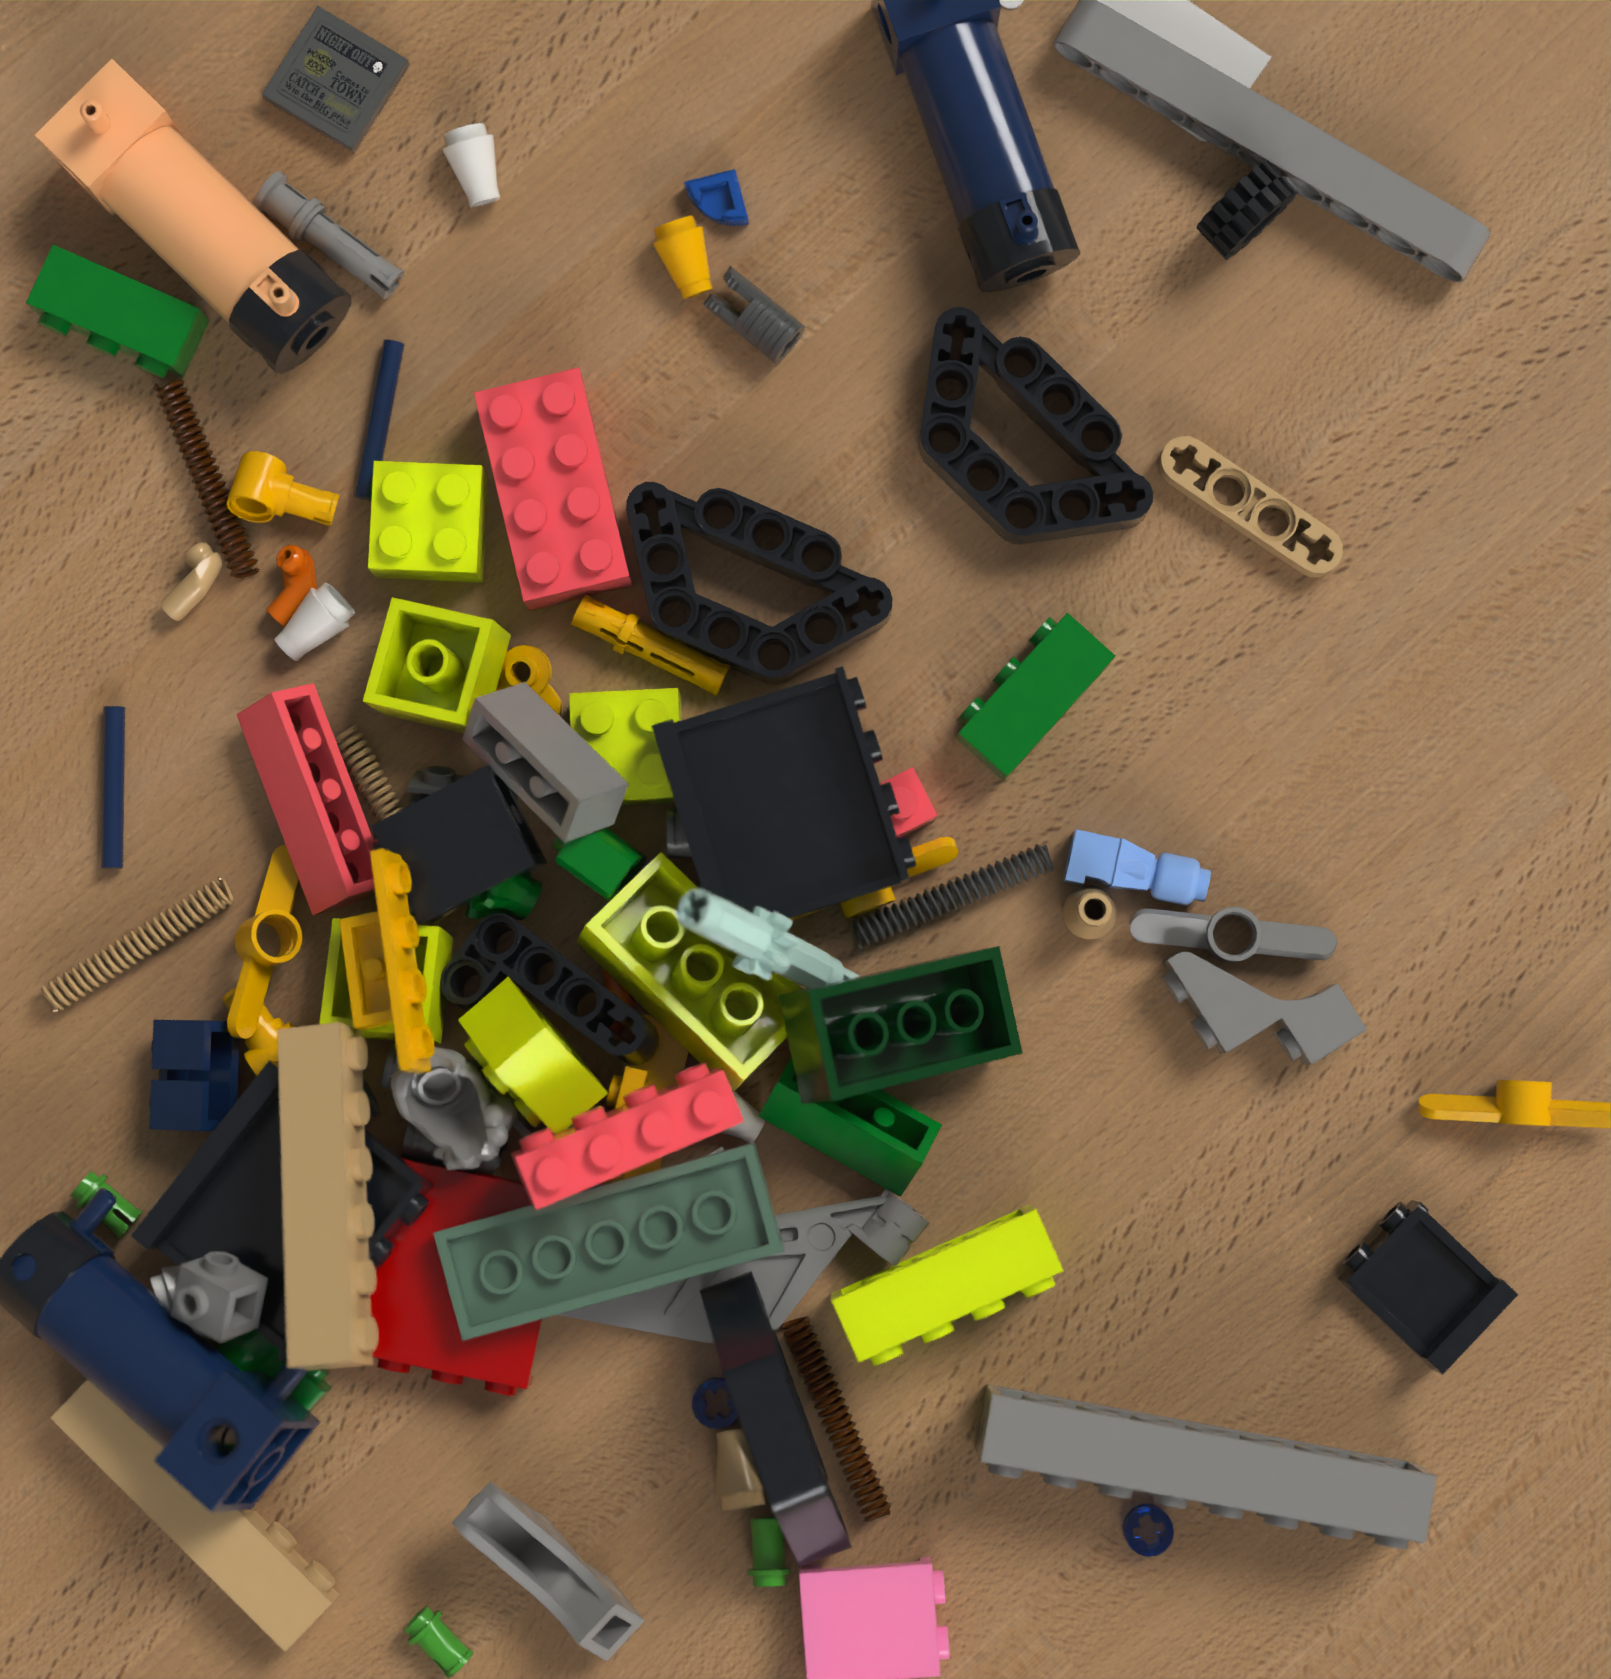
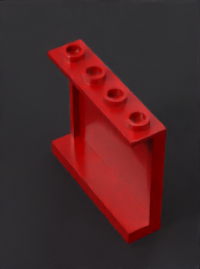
M399 1156L430 1181L433 1187L425 1195L431 1201L428 1208L411 1227L404 1223L390 1240L396 1245L394 1251L381 1267L376 1270V1287L374 1292L370 1294L371 1316L375 1319L378 1328L377 1348L372 1351V1356L378 1358L377 1367L392 1372L409 1373L410 1366L412 1365L431 1369L430 1378L436 1381L462 1385L464 1377L485 1381L484 1390L516 1396L518 1388L527 1390L532 1384L533 1376H531L543 1319L462 1341L433 1233L531 1205L522 1181L481 1174L479 1172L473 1173L461 1169L448 1170L445 1165H436L432 1162Z

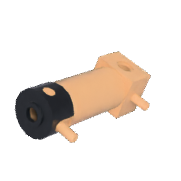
M113 59L35 134L36 138L56 162L111 216L116 213L229 323L230 329L266 360L268 366L274 372L283 374L306 361L322 347L346 317L352 304L351 295L336 284L309 254L298 249L183 137L166 110Z

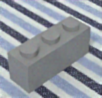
M524 682L475 698L462 740L564 842L614 825L629 783L533 689Z

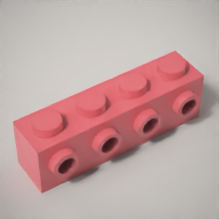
M314 683L271 692L236 714L312 915L315 916L353 905L374 894L375 886L370 852L374 850V840Z
M706 1063L692 1066L675 1074L677 1083L657 1091L654 1084L642 1087L623 1096L626 1104L605 1113L603 1106H599L571 1118L574 1126L553 1135L551 1128H546L519 1140L522 1148L510 1154L531 1205L538 1210L745 1122L724 1070L716 1067L708 1069Z

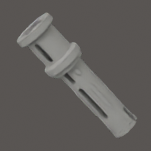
M281 171L273 173L257 192L252 204L262 214H268L288 229V236L292 240L301 243L307 240L377 292L384 300L390 297L400 283L396 279L402 280L405 272L387 261L327 216L323 202L317 198L308 199L287 183V176Z

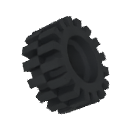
M1269 160L1264 161L1252 169L1247 176L1245 175L1240 179L1235 187L1229 189L1224 194L1225 196L1212 206V210L1206 213L1202 221L1198 223L1197 229L1227 260L1237 254L1240 249L1247 246L1267 225H1270L1275 220V217L1282 213L1287 205L1292 202L1298 192Z

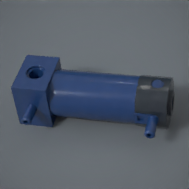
M872 0L871 7L896 75L904 72L906 74L960 225L958 231L972 264L979 289L982 292H997L1025 285L1048 276L1076 260L1081 254L1071 229L1060 194L1054 188L997 30L1001 11L1000 1Z
M105 1188L98 1189L75 1220L64 1211L50 1213L36 1221L10 1245L0 1258V1305L34 1336L48 1343L164 1447L154 1461L210 1512L252 1510L321 1422L290 1395L308 1370L289 1368L286 1362L273 1379L265 1372L240 1371L201 1335L195 1333L191 1326L171 1316L172 1310L115 1260V1252L93 1234L94 1230L117 1202L116 1196Z

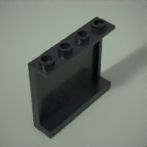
M843 666L835 668V673L685 720L674 723L673 719L651 725L702 889L753 914L756 906H760L771 913L776 911L791 919L906 883L910 879L907 869L916 866L907 835L896 836L890 817L900 813L890 782L880 785L874 763L883 761L876 734L874 729L864 732L857 711L867 708L857 677L847 679Z
M268 1061L134 1230L131 1237L147 1250L157 1248L179 1267L181 1264L205 1257L210 1252H225L234 1255L240 1264L267 1277L259 1326L255 1330L281 1351L277 1358L284 1363L287 1362L279 1068L278 1061ZM364 1128L365 1147L369 1150L372 1159V1175L366 1181L367 1203L371 1206L374 1215V1231L372 1236L368 1237L369 1259L373 1262L376 1271L394 1251L396 1245L390 1240L404 1223L411 1227L428 1208L431 1201L425 1195L433 1187V1184Z

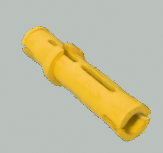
M587 594L583 597L571 622L572 626L578 627L614 645L613 650L622 655L627 651L717 696L731 665L664 636L659 631L640 622L641 616L633 612L628 616L604 605Z

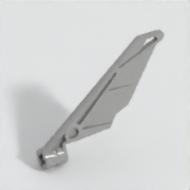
M885 1189L881 1196L776 1214L785 1248L784 1252L557 1315L712 1343L714 1339L700 1290L752 1271L763 1298L772 1329L778 1330L852 1233L886 1261L897 1266L911 1248L910 1244L915 1242L929 1225V1221L912 1206L887 1189Z

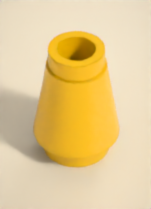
M694 216L679 218L654 228L653 231L657 241L653 243V246L676 287L680 290L683 300L712 290L703 226L697 227Z

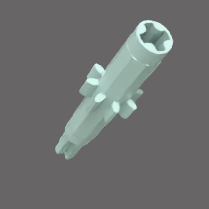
M699 888L687 892L679 903L677 916L681 925L738 954L732 965L749 975L755 974L765 980H770L772 972L805 988L860 976L844 968L838 959L830 956L827 952L788 933L787 931L793 921L776 911L771 913L760 906H756L753 914Z

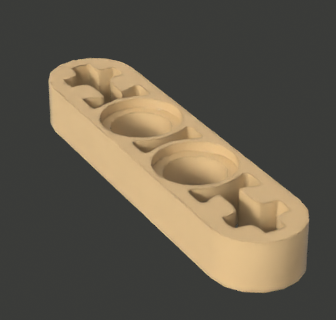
M1179 436L1165 445L1159 457V471L1162 478L1169 485L1289 566L1308 577H1322L1329 574L1340 563L1343 556V544L1340 537L1328 526L1196 438ZM1185 450L1191 451L1194 454L1191 463L1203 473L1206 471L1209 463L1218 468L1207 479L1203 491L1194 486L1201 478L1197 473L1186 469L1182 474H1178L1173 470L1176 461L1170 456L1172 452L1181 455ZM1232 478L1241 485L1243 497L1238 504L1225 506L1215 499L1213 486L1219 479ZM1276 508L1285 514L1287 528L1283 534L1269 536L1260 530L1258 516L1263 509ZM1298 523L1307 528L1299 536L1301 539L1312 545L1319 539L1327 544L1324 553L1330 557L1329 562L1320 559L1315 565L1307 560L1310 551L1297 541L1292 546L1291 551L1283 546L1295 533Z

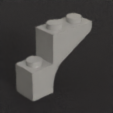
M1180 952L1162 961L1168 970L1167 973L1161 976L1166 987L1178 1003L1186 999L1197 1018L1190 1023L1207 1049L1216 1046L1219 1053H1227L1277 1022L1281 1030L1275 1033V1037L1289 1059L1294 1061L1300 1058L1303 1065H1312L1367 1030L1338 983L1330 984L1320 991L1299 1000H1282L1263 993L1191 952Z
M491 1481L469 1501L467 1507L452 1521L456 1529L470 1543L535 1596L559 1620L580 1646L605 1661H608L645 1621L612 1579L584 1562L548 1518Z

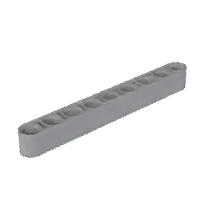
M1078 0L1053 42V47L1056 51L1073 64L1249 166L1255 168L1262 162L1269 160L1296 189L1299 195L1447 280L1458 283L1463 282L1490 237L1489 230L1473 217L1097 0Z

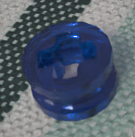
M712 1377L703 1381L697 1387L692 1398V1409L695 1417L702 1425L708 1428L721 1429L729 1426L736 1420L738 1414L725 1378ZM721 1388L729 1393L726 1404L731 1408V1411L726 1416H723L718 1411L715 1417H711L705 1412L708 1402L702 1396L709 1389L716 1394L717 1390Z
M1150 1503L1139 1504L1130 1509L1125 1515L1122 1524L1123 1536L1130 1548L1137 1554L1146 1557L1157 1556L1165 1552L1172 1543L1174 1536L1173 1524L1166 1512L1159 1506ZM1149 1515L1153 1523L1162 1522L1163 1531L1155 1533L1158 1540L1152 1544H1147L1141 1536H1133V1528L1141 1527L1138 1519L1143 1516Z

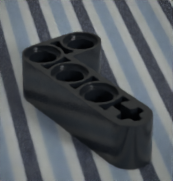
M493 913L484 917L467 937L441 974L440 986L445 997L466 1011H469L503 980L509 977L514 983L519 984L606 1052L629 1065H639L647 1062L654 1056L658 1048L659 1035L656 1027L650 1020L527 927L504 913ZM513 931L514 942L506 952L497 954L496 943L499 937L505 932ZM554 962L555 973L552 979L543 985H538L536 976L539 968L545 963ZM480 974L481 985L478 991L473 996L465 998L463 988L466 980L473 975ZM588 993H595L597 1002L594 1010L586 1016L579 1017L577 1005L580 999ZM614 1020L630 1029L636 1035L635 1040L631 1044H628L621 1036L608 1028L613 1024Z

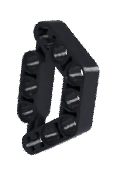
M953 307L944 311L937 320L931 350L919 439V453L923 461L1001 538L1012 544L1036 543L1129 529L1137 526L1145 518L1153 503V490L1144 476L1137 474L1116 454L1122 439L1121 428L1116 419L1035 341L1026 337H1015L1005 343H1001L981 323L979 317L972 310L964 307ZM955 327L964 329L965 339L962 344L960 361L949 360L952 345L951 334ZM1011 356H1024L1032 364L1033 371L1028 376L1015 377L1008 373L1004 362ZM979 365L1019 408L1076 463L1086 468L1094 477L1030 486L970 428ZM953 378L963 384L965 394L957 400H947L938 394L936 385L941 380ZM1049 393H1062L1069 399L1071 410L1061 415L1052 414L1047 411L1042 399ZM940 430L949 431L956 436L958 447L950 453L937 452L931 447L929 437ZM1087 430H1100L1109 439L1110 446L1103 452H1092L1082 443L1081 435ZM974 468H987L993 472L997 483L990 490H976L968 482V473ZM1121 490H1127L1129 498L1139 499L1132 512H1126L1124 503H1114L1106 505L1102 513L1103 517L1098 516L1100 500L1097 492L1102 493L1101 503L1117 500ZM1067 497H1077L1086 504L1088 509L1087 516L1078 521L1067 519L1060 511L1059 502ZM1016 504L1025 505L1033 512L1035 522L1030 527L1024 529L1016 528L1008 522L1006 510Z
M656 482L639 484L629 493L626 501V511L650 616L656 630L666 637L731 665L730 668L767 684L778 685L787 682L880 630L887 624L891 616L893 598L890 589L884 582L876 578L867 577L842 566L840 545L834 537L824 531L722 488L706 491L697 502L668 490L664 485ZM655 499L658 507H666L658 511L663 534L652 536L646 514L640 513L645 510V501ZM714 505H725L732 509L735 514L731 524L721 529L710 527L704 520L708 509ZM765 526L776 527L784 536L783 542L774 550L760 549L753 541L757 530ZM681 528L704 538L718 547L805 585L819 588L830 593V595L772 627L696 594ZM674 531L673 535H669L668 533ZM820 547L830 552L833 557V563L828 569L822 572H813L805 567L802 559L804 554L811 548ZM660 550L674 552L679 559L677 567L671 573L665 575L654 573L649 568V561L656 552ZM866 594L870 600L878 597L881 601L877 605V615L871 617L866 610L857 613L851 617L850 625L854 629L847 632L843 616L836 607L843 605L844 614L847 615L858 608L859 595ZM671 602H682L691 610L688 621L679 627H670L661 621L663 608ZM819 618L827 619L833 623L837 633L829 643L816 644L806 635L805 631L808 624ZM729 623L737 627L740 632L738 642L727 649L714 646L709 638L715 626ZM772 644L784 647L790 656L787 665L776 671L768 670L759 663L761 651L766 646Z
M750 1271L701 1289V1298L729 1392L773 1512L799 1566L801 1567L852 1548L842 1515L827 1481L829 1479L781 1345L775 1331L772 1329L753 1272Z

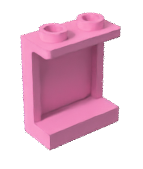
M930 1556L919 1557L920 1561L890 1564L822 1568L821 1564L799 1566L807 1679H910L940 1676L939 1660L950 1659L947 1625L937 1626L935 1604H946L943 1570H932Z

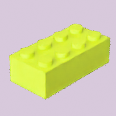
M660 852L584 926L576 942L700 1063H706L708 1069L713 1067L723 1069L734 1093L787 1038L778 995L803 989L796 983L772 972L770 980H765L755 974L749 975L735 968L732 964L738 954L681 925L677 916L679 903L687 892L698 887Z
M1027 1205L901 1261L897 1266L892 1265L831 1293V1301L858 1362L870 1358L872 1365L876 1366L903 1354L901 1344L921 1335L923 1342L928 1343L954 1331L951 1321L971 1313L976 1321L1005 1308L1002 1300L1004 1297L1021 1290L1022 1294L1027 1298L1055 1286L1056 1283L1053 1276L1064 1270L1037 1210Z

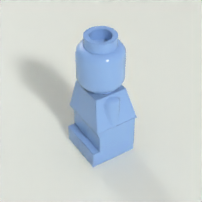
M1076 829L1072 834L1062 882L1082 886L1085 879L1101 882L1111 889L1143 892L1150 890L1151 896L1156 900L1188 906L1193 900L1205 901L1211 870L1200 868L1199 861L1191 857L1164 852L1158 858H1155L1154 854L1124 838L1119 839Z

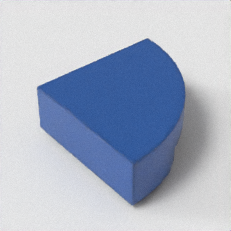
M736 169L684 182V187L690 201L708 219L728 226L749 224Z

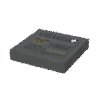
M317 6L264 89L262 96L267 102L350 152L355 153L410 64L405 57Z

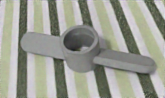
M1228 907L1213 915L1141 909L1135 912L1130 920L1131 934L1140 942L1206 949L1215 959L1226 963L1242 961L1253 954L1326 960L1334 954L1337 946L1336 936L1327 928L1259 921L1253 913L1241 907ZM1227 915L1242 918L1250 928V943L1242 953L1237 955L1224 953L1214 942V927L1222 917Z

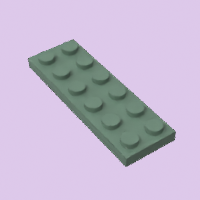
M755 1142L586 1189L538 1210L529 1205L433 1233L462 1341L785 1251Z

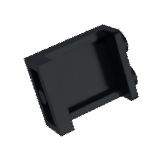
M484 766L371 826L377 837L373 841L374 850L385 849L401 855L402 860L405 861L409 868L412 880L411 891L407 893L410 915L417 918L419 924L435 922L441 919L443 914L520 874L530 873L548 863L511 788L490 766Z
M1411 1200L1405 1206L1400 1201L1380 1220L1378 1225L1383 1231L1368 1246L1364 1241L1360 1242L1343 1259L1341 1265L1346 1270L1338 1277V1280L1432 1370L1443 1375L1518 1294L1503 1279L1495 1277L1428 1213L1429 1209L1421 1202Z

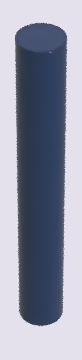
M383 340L354 497L368 501L372 500L374 461H383L405 345L394 340Z
M120 706L103 707L101 868L105 869L123 868L125 707Z

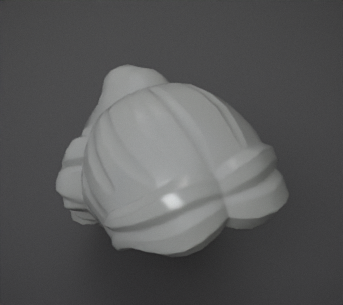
M434 1047V1054L430 1057L431 1072L416 1074L401 1071L400 1067L395 1071L391 1080V1089L402 1118L408 1120L429 1141L435 1144L434 1156L443 1159L448 1170L477 1168L481 1162L490 1161L499 1155V1148L506 1143L508 1131L512 1128V1124L517 1118V1108L509 1099L490 1093L488 1084L481 1072L472 1063L467 1061L462 1054L454 1050Z

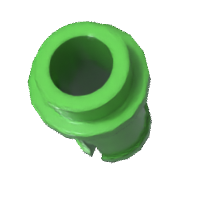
M91 1171L70 1195L78 1202L75 1208L81 1210L85 1207L98 1189L105 1188L116 1196L117 1202L101 1222L120 1239L130 1228L113 1212H120L134 1224L143 1211L137 1209L107 1184L108 1176L103 1174L99 1177Z
M776 1517L751 1518L753 1568L748 1569V1575L753 1576V1586L774 1587L786 1585V1575L791 1574V1568L785 1567L784 1533Z
M425 1606L403 1628L410 1636L407 1639V1643L410 1646L416 1643L444 1672L447 1678L452 1677L467 1663L474 1652L470 1648L468 1649L440 1620L442 1616L440 1610L433 1612L428 1606Z

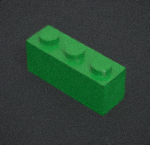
M52 245L26 301L40 316L37 323L66 337L70 329L88 337L86 345L110 357L116 358L118 351L137 358L134 364L136 367L161 379L165 378L167 371L184 378L209 323V319L200 308L55 245Z
M1066 613L1058 623L1049 617L1029 639V642L1035 646V649L1021 663L1013 657L992 680L999 688L985 703L977 697L956 720L963 726L956 739L1003 781L1007 779L1116 656L1069 613Z
M792 1057L758 1115L760 1118L900 1197L922 1166L942 1127V1124L880 1089L835 1101L802 1104Z

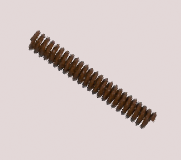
M176 380L162 388H159L158 384L155 383L153 389L158 392L156 397L161 399L160 405L164 407L163 413L167 415L166 420L170 422L169 428L174 430L172 435L177 438L175 443L180 446L179 452L183 453L182 459L187 461L185 467L190 469L188 474L193 477L191 482L196 484L195 491L200 492L198 498L203 500L201 506L206 508L204 513L209 516L207 521L213 523L211 530L216 531L214 537L219 539L217 545L222 547L220 552L225 554L223 560L229 562L227 568L232 570L230 576L233 578H244L260 571L259 568L236 573L239 570L256 565L258 559H249L254 556V551L244 552L250 549L252 544H241L247 541L249 536L241 535L244 533L245 528L236 527L241 525L242 520H233L237 516L227 508L228 496L225 495L229 493V489L223 488L226 484L225 481H218L222 478L223 474L215 473L219 470L220 466L213 465L217 460L214 457H210L214 451L210 449L205 450L210 446V443L203 442L206 440L207 435L200 434L204 429L201 426H197L201 420L195 418L197 415L196 411H190L193 409L194 404L188 403L191 396L185 395L188 391L187 388L182 387L185 381ZM174 399L169 403H165L166 400ZM176 407L172 411H168L169 408ZM184 422L179 426H174L176 423ZM187 430L182 434H177L179 431ZM189 438L185 442H181L182 439ZM197 453L192 457H187L189 454ZM200 461L195 465H190L192 462ZM202 469L201 471L194 473L195 470ZM207 476L202 480H197L199 477ZM210 484L205 488H200L202 485ZM215 491L208 496H203L207 492ZM218 499L212 503L206 504L210 500ZM220 507L215 511H210L213 508ZM225 514L218 519H213L215 516ZM228 522L221 527H216L220 523ZM233 529L225 534L219 535L223 531ZM236 537L228 542H223L226 539ZM241 544V545H239V546H237V547H235V548H233V549H231V550H226L227 548H229V547H231V546H235V545ZM244 552L236 557L229 558L233 554ZM249 559V560H247V561H244V562L240 563L239 565H234V566H232V565L235 564L236 562H240V561Z
M801 1317L782 1323L779 1327L781 1329L794 1326L784 1332V1337L799 1333L787 1340L786 1344L792 1345L803 1341L792 1347L790 1352L795 1353L807 1349L794 1356L793 1360L799 1361L810 1357L799 1363L797 1368L803 1369L814 1365L801 1372L800 1376L806 1377L817 1373L806 1379L804 1384L810 1385L821 1381L808 1388L807 1392L813 1393L826 1388L812 1396V1401L828 1397L815 1404L814 1408L820 1409L834 1404L819 1412L818 1417H824L837 1412L823 1420L821 1424L825 1426L841 1420L826 1428L825 1433L829 1434L845 1428L829 1437L828 1440L832 1442L848 1436L834 1444L832 1449L836 1450L852 1444L837 1452L835 1457L840 1458L856 1452L839 1462V1465L843 1466L859 1460L853 1465L844 1468L842 1473L847 1474L863 1468L848 1476L846 1481L851 1482L867 1476L850 1485L849 1489L854 1490L870 1484L866 1488L855 1492L853 1497L858 1498L874 1492L866 1498L857 1501L856 1505L862 1506L878 1500L861 1509L860 1513L866 1514L872 1510L882 1508L864 1517L863 1521L869 1522L876 1518L890 1515L891 1503L885 1502L888 1496L882 1494L884 1487L879 1485L881 1479L875 1477L877 1471L872 1469L874 1463L868 1461L870 1455L865 1453L867 1447L861 1445L863 1439L857 1437L860 1431L854 1429L856 1423L850 1421L853 1415L847 1413L849 1407L843 1405L846 1399L840 1397L842 1390L836 1389L839 1383L832 1381L835 1377V1374L829 1373L832 1367L825 1365L828 1361V1358L822 1357L825 1351L818 1349L821 1342L815 1341L817 1334L811 1333L814 1326L807 1325L810 1322V1318Z

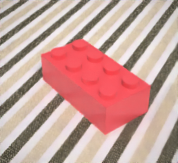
M580 368L474 392L523 602L528 610L531 611L581 599L586 594L593 596L633 586Z

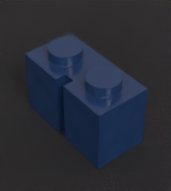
M153 1020L152 1069H159V1079L151 1080L149 1129L214 1131L237 1102L239 1038H234L230 1035L227 1021Z

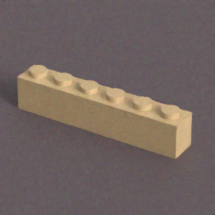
M341 1022L277 1029L287 1367L319 1370L373 1365L372 1351L377 1348L378 1328L375 1319L371 1316L370 1294L374 1292L376 1287V1271L373 1262L369 1259L368 1237L372 1236L374 1231V1215L371 1206L367 1203L366 1181L372 1175V1159L369 1150L365 1147L364 1125H367L370 1119V1104L366 1093L363 1091L362 1070L368 1064L367 1044L361 1036L360 1030Z
M88 1379L50 1417L284 1652L340 1596L333 1588L336 1580L332 1574L315 1560L308 1563L294 1549L297 1541L285 1527L276 1521L269 1525L255 1511L258 1507V1502L252 1510L210 1512L154 1461L164 1447Z

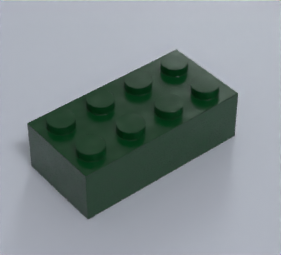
M999 946L967 951L778 995L802 1104L835 1101L1023 1054Z

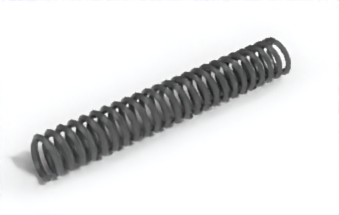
M1036 844L1034 850L1028 847L1026 853L1020 850L1018 856L1012 854L1010 859L1004 857L1002 863L996 860L995 867L991 864L987 865V870L980 867L979 874L972 870L971 877L965 873L963 880L956 877L955 883L951 880H948L947 886L941 883L939 890L933 886L931 893L928 890H924L923 896L919 893L916 894L915 899L909 896L907 903L901 899L899 906L893 903L891 909L887 906L884 907L883 912L877 909L876 917L869 912L868 920L864 916L860 917V924L857 920L853 919L852 929L857 942V949L862 950V940L866 946L870 947V937L874 943L878 944V934L881 939L886 940L885 928L889 936L894 937L893 925L896 931L902 934L901 922L906 930H910L909 919L913 926L918 927L919 923L916 914L921 923L926 924L927 920L924 910L932 921L935 918L932 907L938 917H942L940 904L945 913H950L948 901L953 910L957 911L958 904L955 895L960 905L964 908L966 907V901L963 892L970 904L974 903L971 889L976 899L982 900L979 886L985 897L989 898L990 892L986 881L993 894L997 895L998 889L994 877L1000 889L1004 892L1006 886L1002 874L1011 888H1013L1014 883L1010 871L1016 883L1019 885L1022 883L1018 868L1024 880L1029 882L1030 877L1026 864L1032 876L1037 878L1038 874L1033 859L1042 875H1045L1046 871L1041 856L1048 870L1053 872L1054 868L1047 845L1041 847Z

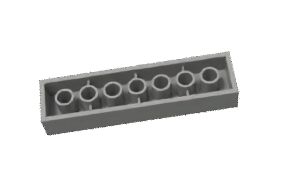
M990 1384L986 1385L975 1448L980 1461L985 1462L986 1466H989L988 1472L1000 1476L1021 1478L1023 1470L1039 1472L1044 1477L1043 1482L1059 1487L1077 1488L1078 1480L1094 1482V1485L1099 1487L1098 1492L1105 1495L1131 1499L1133 1490L1148 1492L1149 1496L1154 1497V1503L1186 1509L1188 1500L1202 1502V1505L1209 1507V1513L1235 1519H1242L1243 1510L1257 1512L1256 1515L1264 1517V1523L1297 1529L1298 1521L1301 1520L1311 1522V1525L1319 1527V1532L1322 1534L1343 1539H1353V1533L1356 1530L1365 1532L1367 1536L1374 1537V1542L1377 1544L1398 1549H1408L1409 1540L1426 1543L1437 1478L1435 1474L1416 1462Z

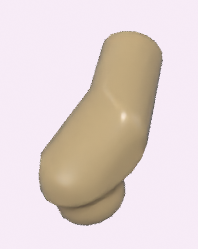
M197 543L185 554V563L193 570L161 601L162 609L176 621L182 620L206 596L222 569V558L219 552L214 553L207 543Z

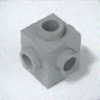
M210 1252L205 1257L180 1265L175 1281V1295L171 1316L191 1326L192 1330L198 1335L211 1337L220 1343L255 1330L259 1326L268 1278L240 1264L239 1260L232 1254Z

